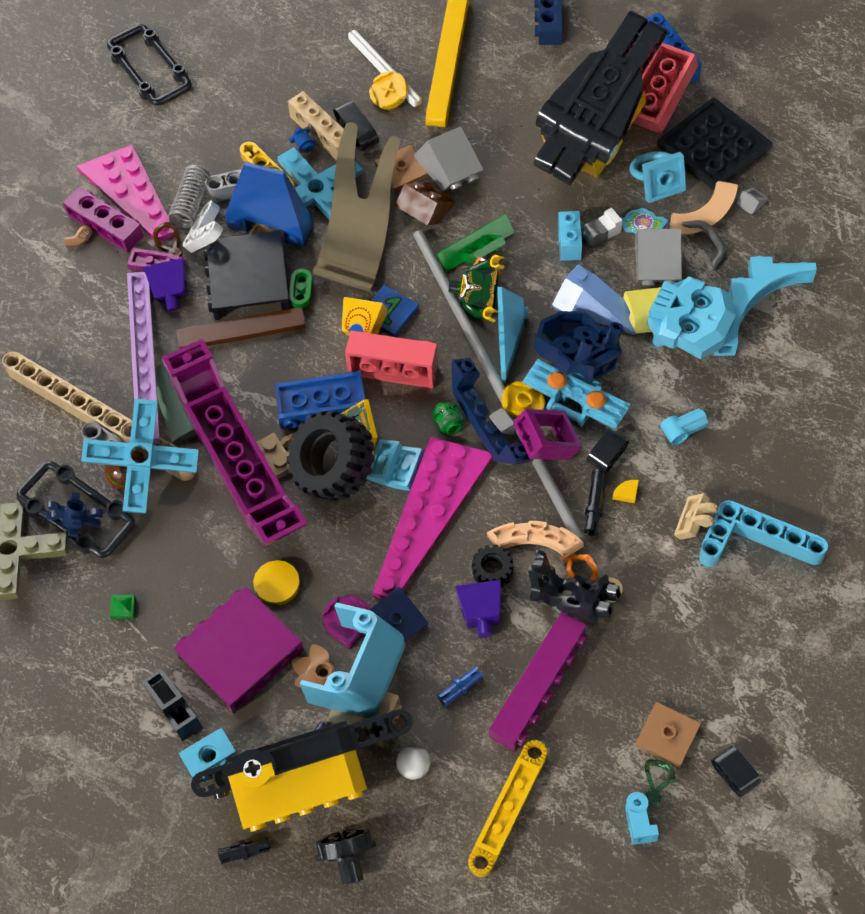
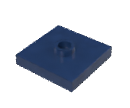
M400 586L369 609L403 635L405 642L429 624Z

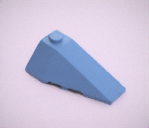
M577 265L565 278L552 307L558 311H585L597 323L607 325L608 327L612 322H618L624 327L623 333L635 335L636 332L629 320L631 312L625 300L595 274Z

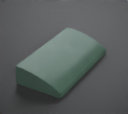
M162 363L155 367L157 399L172 444L196 437L197 434L184 412L166 367Z

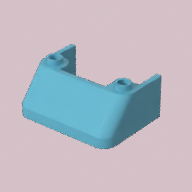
M336 603L334 607L341 626L366 634L350 673L337 671L330 674L324 685L301 680L300 686L309 704L363 718H370L375 716L381 707L405 649V640L398 630L374 612Z

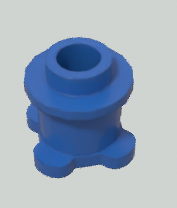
M309 127L297 128L293 136L289 138L291 143L295 142L300 153H309L315 147L316 140L309 135L311 132Z

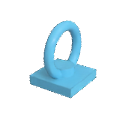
M661 151L648 152L639 155L631 162L630 173L636 179L644 181L645 200L648 203L686 191L684 155L681 152L675 154ZM640 164H642L643 172L638 170Z

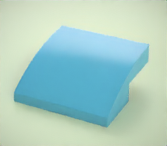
M379 439L373 454L375 455V461L371 465L373 470L366 479L381 485L410 491L424 451L422 448L402 446L399 441Z

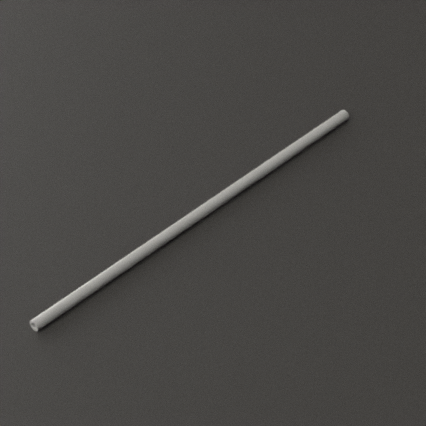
M418 230L413 236L501 402L505 386L455 293L448 292L449 280L423 231ZM534 459L532 463L567 530L578 536L581 540H584V536L544 460Z

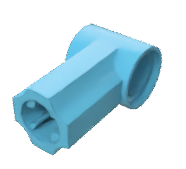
M698 408L683 416H671L661 423L660 428L671 445H678L685 441L690 434L708 427L709 422L705 412Z

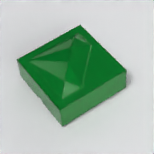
M135 594L111 595L110 618L134 619Z

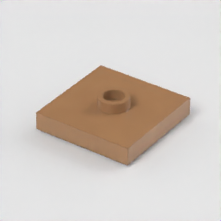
M411 145L398 150L391 180V190L393 193L402 190L404 184L419 182L430 177L413 156L416 152ZM380 159L375 160L376 167H378Z
M656 702L635 746L680 768L701 723Z

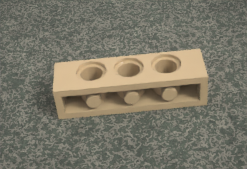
M302 91L288 101L290 117L301 128L309 127L311 129L309 135L337 160L339 144L344 129Z

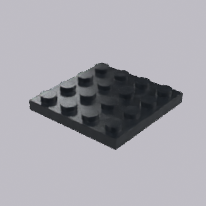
M715 97L657 140V146L663 151L670 154L681 152L684 155V167L713 191L718 181L728 183L770 150L773 145L772 141Z

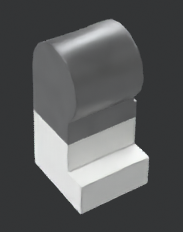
M610 208L604 212L603 216L594 220V222L585 224L581 229V236L590 246H596L621 233L622 219Z

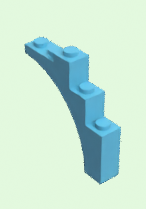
M750 257L748 266L749 278H731L729 293L731 294L736 313L735 322L723 347L713 352V356L735 355L738 346V329L749 310L766 295L780 288L798 283L813 282L817 270L816 263H773L772 257Z

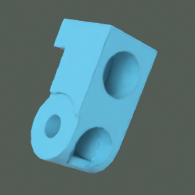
M640 792L631 793L626 800L625 806L632 845L655 842L659 836L657 824H649L647 814L648 799Z

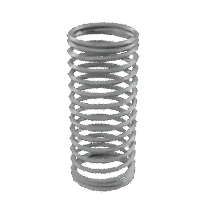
M189 165L186 167L168 215L170 222L180 228H190L193 226L206 191L204 184L206 180L197 174H188V172L200 173L207 179L211 177L210 173L199 165ZM190 168H197V169H200V170L204 171V172L208 175V177H207L204 173H202V172H200V171H197V170H189V171H187V170L190 169ZM190 175L200 177V178L203 179V180H199V179L193 178V177L190 176ZM190 183H194L200 187L193 186ZM188 186L194 187V188L198 189L199 191L193 190V189L189 188ZM187 190L193 191L197 194L190 193ZM186 194L193 195V196H195L196 198L190 197V196H188V195H186ZM184 197L190 198V199L194 200L195 202L190 201V200H187V199H185ZM175 213H178L179 215H181V216H183V217H187V218H189L190 220H186V219L180 218V217L177 216ZM172 214L183 221H191L192 223H182L176 220Z

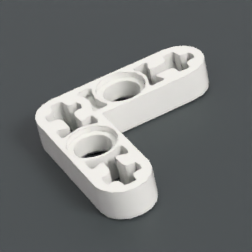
M212 200L207 202L202 208L182 246L191 253L216 241L223 231V227L214 221L220 207Z

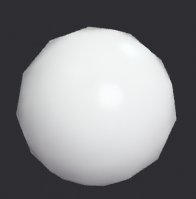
M404 747L396 760L397 769L400 774L411 780L420 779L425 776L431 765L427 750L421 748Z

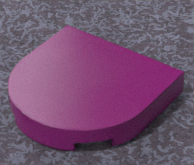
M353 595L333 598L323 611L325 630L331 637L349 650L364 633L342 627L334 607L335 604L340 603L366 610L372 608L366 602Z

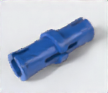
M476 666L472 667L462 677H456L450 686L437 694L439 701H443V706L447 707L460 695L464 696L467 694L469 688L484 678L480 671L477 672L478 668Z

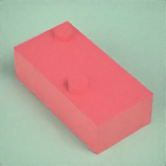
M665 43L661 44L642 74L646 103L633 124L659 134L663 133L698 67L695 54Z
M358 331L350 332L345 350L348 373L361 371L362 378L433 389L438 370L436 343Z

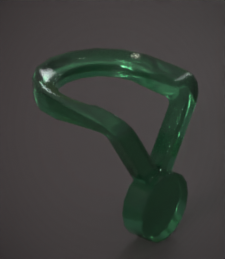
M648 759L645 762L644 768L650 789L645 792V796L648 799V804L656 805L661 801L660 791L675 779V771L672 766L663 761ZM650 766H658L668 772L667 779L656 788L651 777Z

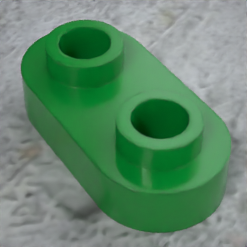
M298 269L291 276L289 299L291 305L295 308H305L311 302L313 279L311 272L306 269Z

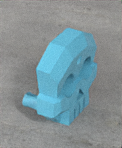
M688 276L677 283L671 284L664 281L649 310L647 325L654 334L652 342L655 346H667L672 349L679 347L693 356L703 359L723 347L734 325L736 313L730 293L721 288L705 286L704 281Z

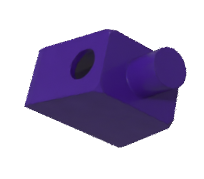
M181 258L143 266L154 298L159 302L166 301L167 311L180 309L178 298L185 297L188 294L187 262Z
M500 580L456 586V597L466 627L477 628L478 637L480 638L492 636L491 626L500 624Z

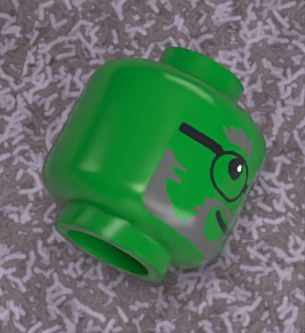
M440 402L435 406V410L432 413V420L440 433L453 435L462 429L464 417L455 403Z

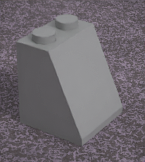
M461 126L428 140L413 155L442 191L447 189L456 190L466 181L468 184L479 178L478 175L484 170Z
M638 229L635 236L637 284H642L643 287H653L655 283L667 281L672 284L682 280L681 229Z

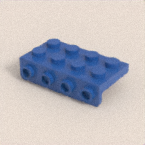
M361 371L274 384L280 429H294L303 421L307 422L306 418L313 414L316 415V413L321 411L342 413L365 400Z

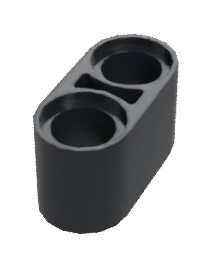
M608 429L592 448L586 461L607 473L623 454L629 440Z
M730 745L711 759L714 769L739 797H743L761 783L758 773L733 745Z

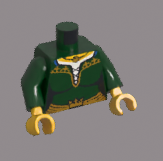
M494 255L491 259L469 267L468 271H463L462 281H449L448 292L460 294L459 302L463 305V309L474 318L487 319L491 322L496 321L491 318L494 312L498 313L495 309L499 272L495 268L504 269L505 266L499 264L500 259H504L503 256Z

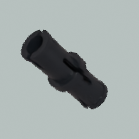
M266 835L249 841L240 840L238 844L218 848L217 851L220 863L223 865L235 860H248L250 856L270 852V846Z

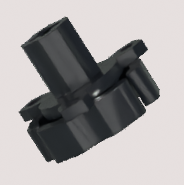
M369 828L343 830L345 840H341L340 832L324 836L316 841L318 851L316 861L329 860L330 862H338L342 884H351L363 880L358 856L364 854L365 850L376 846L375 841L371 838Z

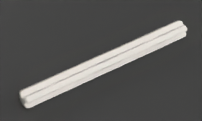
M357 30L348 33L349 40L381 73L387 71L397 73ZM408 85L409 90L406 100L413 107H417L422 103L421 97Z

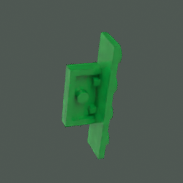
M503 214L437 252L436 255L444 271L447 272L463 262L474 264L477 258H483L487 254H494L500 251V247L506 244L504 238L515 232L507 215Z

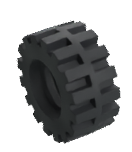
M495 544L491 548L489 545H486L484 550L482 548L478 549V554L475 553L472 559V574L475 581L481 583L500 580L501 588L504 587V583L508 584L510 582L514 568L510 552L508 550L504 551L502 546L497 548ZM494 560L502 564V570L498 573H487L483 569V565L488 561Z

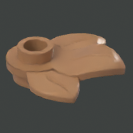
M316 644L311 645L309 657L291 660L294 671L299 675L294 684L301 688V680L324 685L328 676L335 672L334 666L329 663L328 652ZM326 671L328 672V675L326 677H321L320 673Z

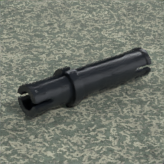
M598 469L593 470L591 474L588 505L584 513L586 516L584 533H588L589 536L598 535L599 520L603 515L601 505L606 472Z

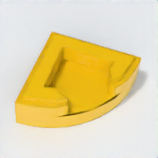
M628 480L621 483L615 489L612 500L635 503L639 480Z

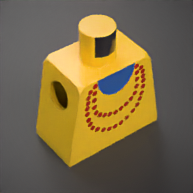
M344 297L342 332L347 336L350 335L351 331L378 335L388 308L380 302Z

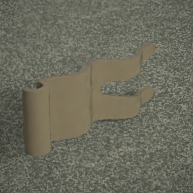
M349 122L345 125L339 144L330 219L313 274L371 292L386 239L390 210L391 180L401 141L396 136H391L388 139L376 170L369 197L361 199L358 196L355 181V147L358 126L353 122Z

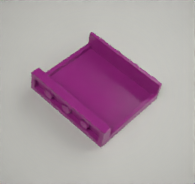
M245 586L241 590L235 591L231 595L230 600L223 606H218L207 620L199 622L192 633L182 637L177 642L174 650L179 659L182 658L225 702L226 707L234 714L290 664L292 659L300 655L304 648L302 641Z

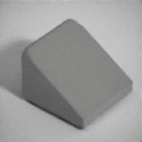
M753 187L742 191L737 205L748 213L753 214L768 201V197Z
M500 408L489 416L502 433L511 436L515 434L514 421L504 409Z

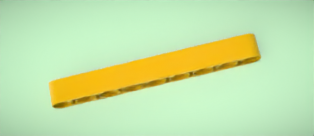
M448 0L426 111V126L445 128L447 126L469 0Z

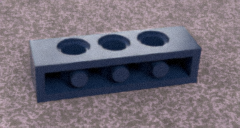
M534 0V8H538V10H535L534 19L535 22H538V25H535V37H539V45H562V0Z

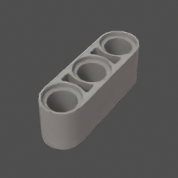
M242 169L209 177L205 182L209 199L215 203L231 200Z

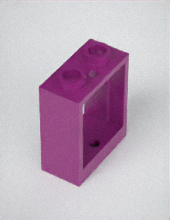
M525 409L513 422L530 459L570 460L582 448L565 411ZM540 426L552 427L558 442L547 441Z

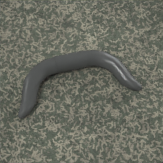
M701 220L681 222L684 227L701 228L706 231L718 251L711 265V269L714 271L724 259L726 252L725 245L715 229L707 222Z

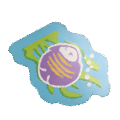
M645 208L632 210L624 218H621L623 229L634 234L637 233L638 229H662L668 222V219L662 216L656 217L653 212Z

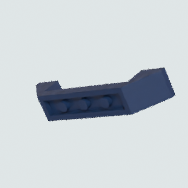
M472 359L453 360V395L493 460L513 465L533 462L534 459L529 458L523 443L510 444L505 435L490 419V411L473 386L479 378L480 372Z

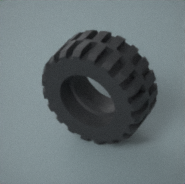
M321 411L316 413V415L306 418L307 422L303 421L298 426L299 430L293 433L291 437L293 438L292 443L288 446L290 452L289 456H287V463L290 464L288 470L290 476H293L292 481L302 492L314 497L330 501L348 499L350 494L355 495L360 490L359 487L366 484L368 481L366 480L367 476L372 473L371 465L375 461V455H373L375 450L374 442L370 441L372 436L361 422L334 411ZM337 439L339 445L337 461L332 469L325 474L323 468L325 451L330 443Z

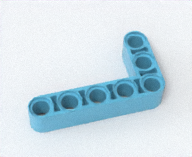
M728 500L720 504L718 512L715 514L714 523L710 526L702 543L699 559L707 567L717 565L732 532L812 565L820 564L824 560L828 550V543L818 535ZM723 513H730L732 517H727ZM745 522H751L754 525L750 526L747 525ZM771 530V531L775 532L776 534H775V535H772V534H769L767 531ZM719 531L722 532L724 535L719 536L715 534V532ZM793 539L796 540L798 543L794 544L791 543L789 540ZM811 548L818 549L820 553L812 551ZM711 550L715 552V555H710L706 551Z

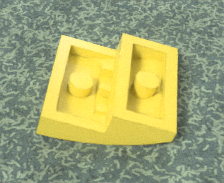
M661 287L625 291L623 298L631 312L629 320L636 334L652 332L647 325L649 310Z

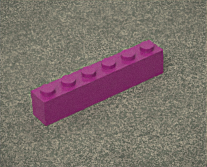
M563 612L560 613L490 726L489 738L512 751H515L518 745L523 746L528 737V733H526L530 725L535 726L540 717V708L542 705L547 706L552 697L550 692L554 685L558 687L563 680V670L566 666L570 667L576 657L574 652L577 647L582 648L586 642L588 635L585 634V624Z

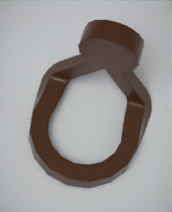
M171 222L159 224L153 231L155 245L168 253H172V255L181 257V249L177 248L180 235L176 226ZM162 229H173L175 237L173 248L163 245L159 240L158 234Z

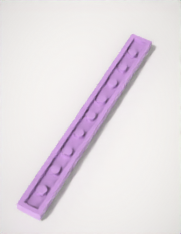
M145 272L127 273L134 400L157 401L150 286ZM158 406L154 444H160Z

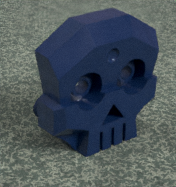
M559 311L540 321L533 348L541 358L554 363L553 367L565 375L572 373L581 374L591 383L602 377V375L604 376L615 370L622 354L619 339L624 327L618 322H612L609 329L601 327L585 311Z

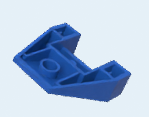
M248 162L244 163L225 214L228 228L247 232L251 223L254 222L283 230L286 243L305 247L313 229L312 218L286 173Z

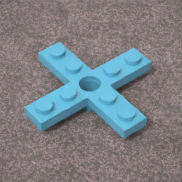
M295 147L279 155L278 162L299 185L295 187V190L306 207L310 204L313 207L317 206L329 220L336 164L317 174ZM355 161L356 178L363 174V168ZM312 189H319V190H321V192L314 193V192H311L310 190H312Z
M134 400L129 443L84 439L82 463L127 467L123 512L146 514L151 469L188 473L197 472L199 450L153 445L158 401ZM137 448H144L149 453L148 459L143 463H136L132 459V453Z

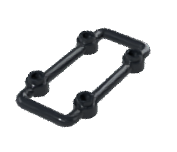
M137 24L110 38L107 41V48L110 50L112 62L121 64L136 83L139 96L142 99L149 100L153 105L159 106L187 92L191 88L192 83L188 78L187 68L183 64H177L161 45L157 31L148 28L144 24ZM142 32L145 44L153 46L172 69L173 79L177 82H182L183 85L156 98L153 85L141 79L126 60L125 50L121 46H115V44Z
M54 461L43 462L16 493L18 501L25 505V509L31 517H42L61 532H66L67 536L76 542L79 551L84 554L92 553L99 558L110 556L135 527V518L128 512H123V503L121 501H110L77 478L73 468L69 465L60 466ZM49 469L55 472L61 484H72L105 507L111 519H122L126 522L104 549L96 545L95 539L91 534L85 533L81 535L78 533V537L68 536V528L63 526L62 520L59 518L56 520L45 519V511L47 510L40 498H29L26 496V493Z

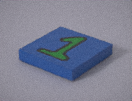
M385 285L382 286L371 300L383 303L388 308L380 330L392 337H396L419 309L418 303Z

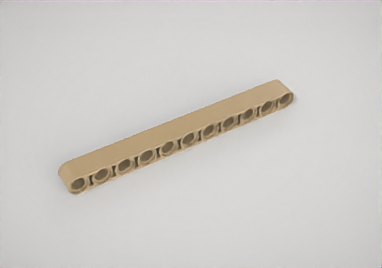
M9 352L4 355L2 362L12 379L85 423L96 422L107 431L118 436L124 443L130 442L131 419L20 353ZM161 437L160 444H153L155 446L176 447ZM137 448L134 450L142 452L144 458L148 459L149 453L146 449ZM167 471L183 481L191 480L196 475V473Z

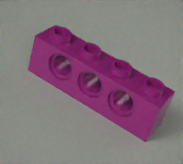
M78 187L63 202L66 214L82 225H89L93 232L127 253L144 237L141 229L142 225L135 218L131 219L122 210H116L111 207L107 201L98 199L89 190L85 191Z

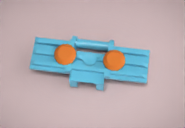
M537 359L523 380V384L551 397L546 407L547 410L565 411L568 418L576 421L577 425L581 427L591 417L616 429L631 406L630 403L603 391L600 382L595 380L589 383L581 374L577 373L565 375L540 359ZM567 398L579 402L582 414L559 404L558 401L565 402Z

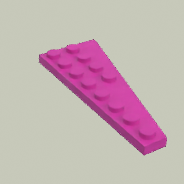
M430 437L373 590V597L384 599L399 586L404 591L416 569L421 566L429 550H432L435 541L445 531L460 509L459 506L463 500L470 494L478 478H481L483 475V471L489 462H492L493 458L489 452Z

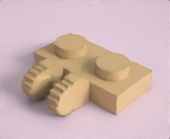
M275 433L257 441L277 480L289 474L288 467H290V464L287 463V456H289L290 451L285 449L292 443V433L285 436L281 441H279Z
M704 493L689 496L674 536L680 540L696 537L700 526L709 527L713 525L714 518L709 515L716 514L719 509L718 506L710 503V498Z

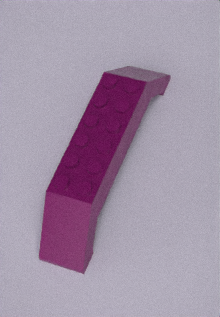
M203 338L163 356V363L184 412L250 530L267 546L307 526V522L297 504H294L285 494L225 388L213 356Z

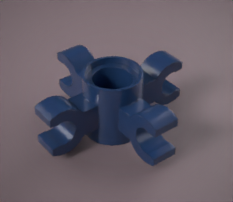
M76 492L70 493V500L67 501L66 506H61L55 501H48V509L54 511H45V519H62L63 526L68 528V536L78 537V529L81 528L83 522L89 523L92 527H100V519H95L94 517H103L102 509L86 510L87 505L80 500V493Z

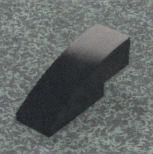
M162 668L141 681L182 742L203 728L197 716Z

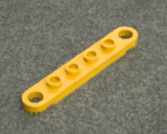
M531 740L524 745L469 856V870L477 877H485L491 873L546 761L547 748L541 741ZM531 748H538L541 750L542 755L538 759H532L529 757L528 751ZM478 857H484L487 859L488 865L485 869H477L473 864L474 860Z

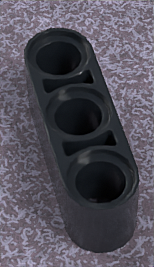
M352 100L333 109L335 118L343 129L349 122H353L358 126L356 147L360 151L379 143L377 132Z

